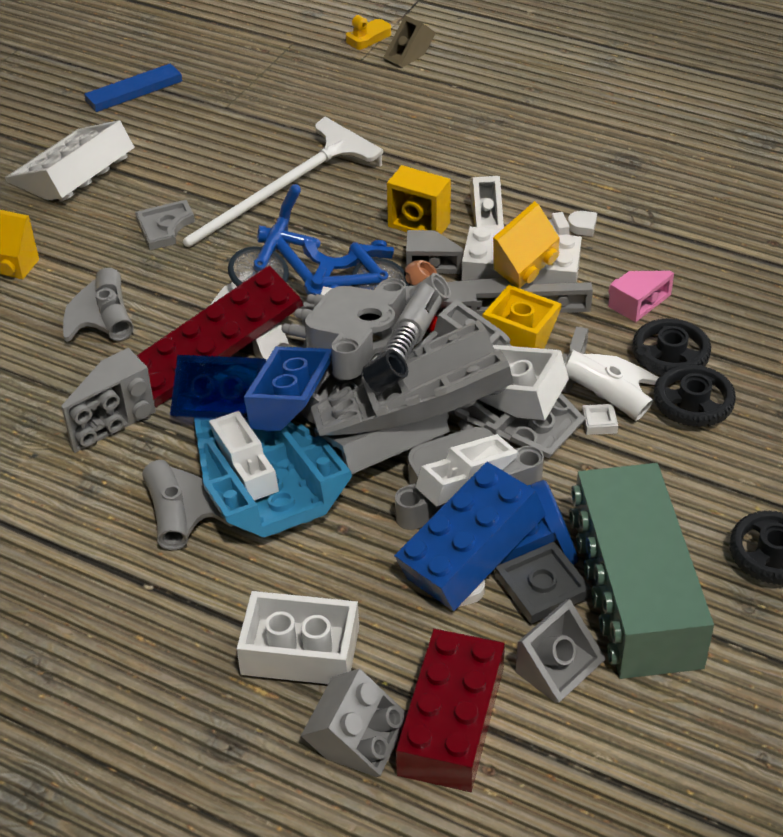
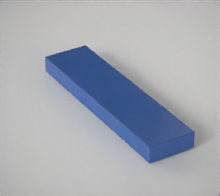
M170 63L84 93L85 101L95 112L177 84L182 81V74Z

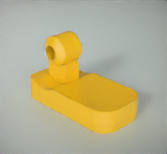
M356 15L352 20L353 31L346 33V43L357 50H363L391 36V24L382 19H374L368 22L364 17Z

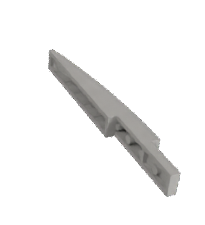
M505 278L447 282L451 290V297L441 303L435 316L438 317L456 299L477 314L482 315L508 285H514ZM531 282L526 283L520 288L561 303L562 306L559 313L591 312L592 282L533 284ZM415 285L406 286V304L410 299L409 291ZM303 302L304 306L301 309L313 310L315 305Z

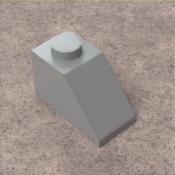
M407 230V266L413 261L424 260L432 264L437 273L462 274V247L435 230Z

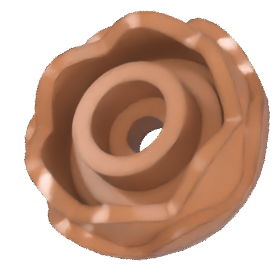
M416 260L405 268V279L408 283L417 285L431 274L437 273V271L429 262Z

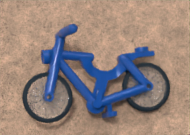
M297 184L290 187L281 205L279 217L272 228L258 226L257 242L264 243L263 247L243 248L231 257L228 264L229 277L236 286H239L268 265L287 282L289 269L285 260L275 252L278 249L305 282L304 290L308 295H321L323 286L329 288L352 286L374 291L380 282L391 278L400 279L405 282L406 286H410V283L405 279V270L395 262L383 259H392L394 247H387V243L383 240H375L371 245L353 242L349 247L348 255L333 258L318 251L321 245L319 239L289 232L288 225L291 210L301 192V188ZM290 244L302 246L304 254L313 262L319 264L314 275L290 248ZM355 266L351 275L330 276L333 269H345Z

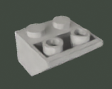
M359 668L331 678L301 737L327 760L377 777L381 776L399 739L407 712Z

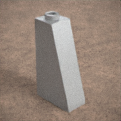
M446 412L423 421L390 429L320 437L328 442L350 469L351 474H354L448 433L447 420L449 413ZM315 427V428H314L315 436H318L319 433H318V431H317V427Z

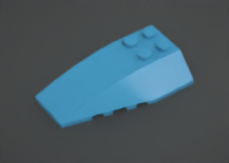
M245 394L193 411L204 488L225 521L229 524L261 537L279 534L283 530L302 523L311 522L327 514L352 477L350 469L328 442L319 435L316 437L310 435L309 429L302 424L296 426L290 421L281 431L273 432L252 429L262 443L263 454L276 471L279 488L277 493L253 500L222 455L209 424L210 420L239 411L249 425L244 400Z

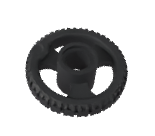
M662 318L648 322L638 329L633 338L632 351L635 359L641 366L652 373L662 375L667 370H670V368L679 366H706L711 355V342L702 329L688 321ZM658 334L656 345L643 344L647 338ZM688 339H692L699 346L700 350L696 351L687 348Z
M684 365L670 368V370L664 372L657 379L654 388L655 404L661 413L678 424L681 423L682 425L693 427H706L724 421L732 413L736 400L735 389L730 380L723 374H720V372L702 365ZM681 380L680 389L668 388L670 384ZM712 385L722 393L724 397L723 404L710 400Z
M772 510L758 511L743 517L734 526L730 537V551L735 563L747 575L750 574V577H754L756 580H761V582H767L768 584L773 583L774 585L783 584V512ZM754 529L760 533L756 551L746 552L742 539L747 532Z

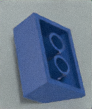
M275 346L244 396L251 429L267 432L281 431L308 404L332 361L331 349Z

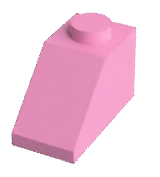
M670 270L628 271L611 283L608 290L610 294L608 307L636 323L671 295L674 273Z

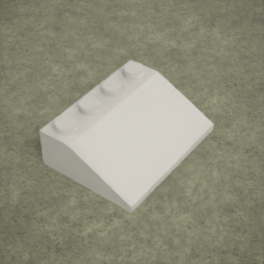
M120 120L80 128L6 176L5 180L7 183L43 199H59V201H64L74 195L73 190L77 187L83 188L92 182L91 178L93 176H99L110 170V164L126 159L128 157L126 153L135 147Z

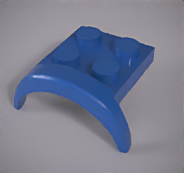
M541 480L528 485L536 490L546 515L499 565L556 540L559 541L569 561L572 564H576L578 556L547 481Z

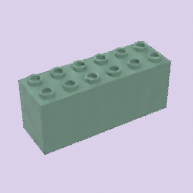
M658 463L578 471L577 484L571 488L574 508L569 509V519L571 527L577 528L578 531L576 535L579 554H584L586 559L584 560L586 580H592L591 597L594 608L599 607L601 615H599V626L602 636L608 637L607 655L610 665H616L619 679L705 669L714 623Z

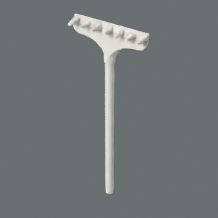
M323 117L315 125L316 132L326 139L325 147L318 154L183 239V244L186 247L195 245L321 163L329 161L332 157L352 155L367 162L376 160L380 167L382 166L383 149L329 118Z

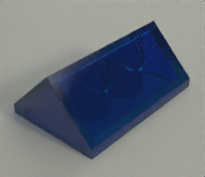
M177 355L170 416L216 419L239 411L243 418L249 421L244 396L267 360L265 358Z

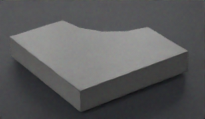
M187 200L135 212L136 220L150 250L176 244L178 232L186 225L195 222L194 214Z

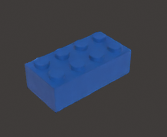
M487 461L394 557L409 581L454 612L546 514L536 490Z

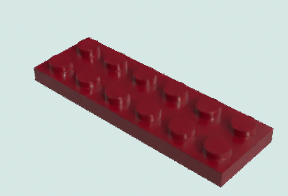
M270 265L136 355L148 368L156 408L294 313L296 309L304 306L298 294Z

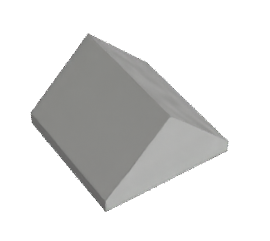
M570 599L562 602L521 638L517 645L516 673L555 703H559L606 659Z

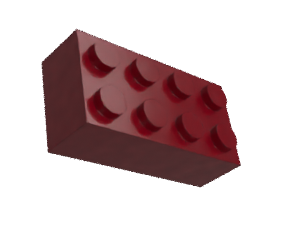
M433 629L396 749L397 776L472 793L504 670V642Z

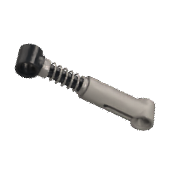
M438 273L431 274L410 289V299L395 322L393 334L385 348L377 358L363 367L364 379L373 391L382 393L408 376L407 357L414 348V345L422 340L441 303L451 297L448 283Z

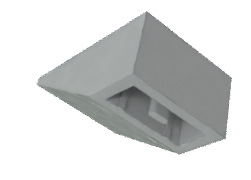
M126 348L101 360L61 405L71 448L74 453L156 412L148 368L130 348Z

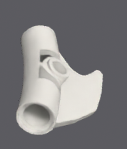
M573 349L569 353L565 361L568 378L590 389L598 397L606 399L635 421H638L648 411L653 403V399L642 392L639 383L655 385L659 378L658 376L617 356L581 354Z

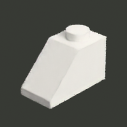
M500 176L473 177L470 181V194L475 227L503 229Z

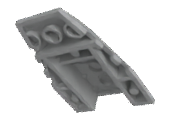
M456 299L438 315L434 331L415 348L479 319L486 328L492 345H512L510 344L511 339L502 330ZM413 350L410 352L407 359L415 356ZM562 393L559 395L545 421L517 418L478 399L470 407L449 411V413L477 427L490 430L494 435L498 434L502 439L519 447H537L543 452L544 457L550 458L586 419Z
M479 319L413 349L415 356L406 360L409 371L408 376L384 392L377 393L373 391L363 377L361 378L363 385L354 390L347 386L311 406L317 431L320 436L390 429L423 421L457 408L470 407L476 403L477 399L486 395L499 394L507 386L514 383L509 363L501 350H494L487 330Z

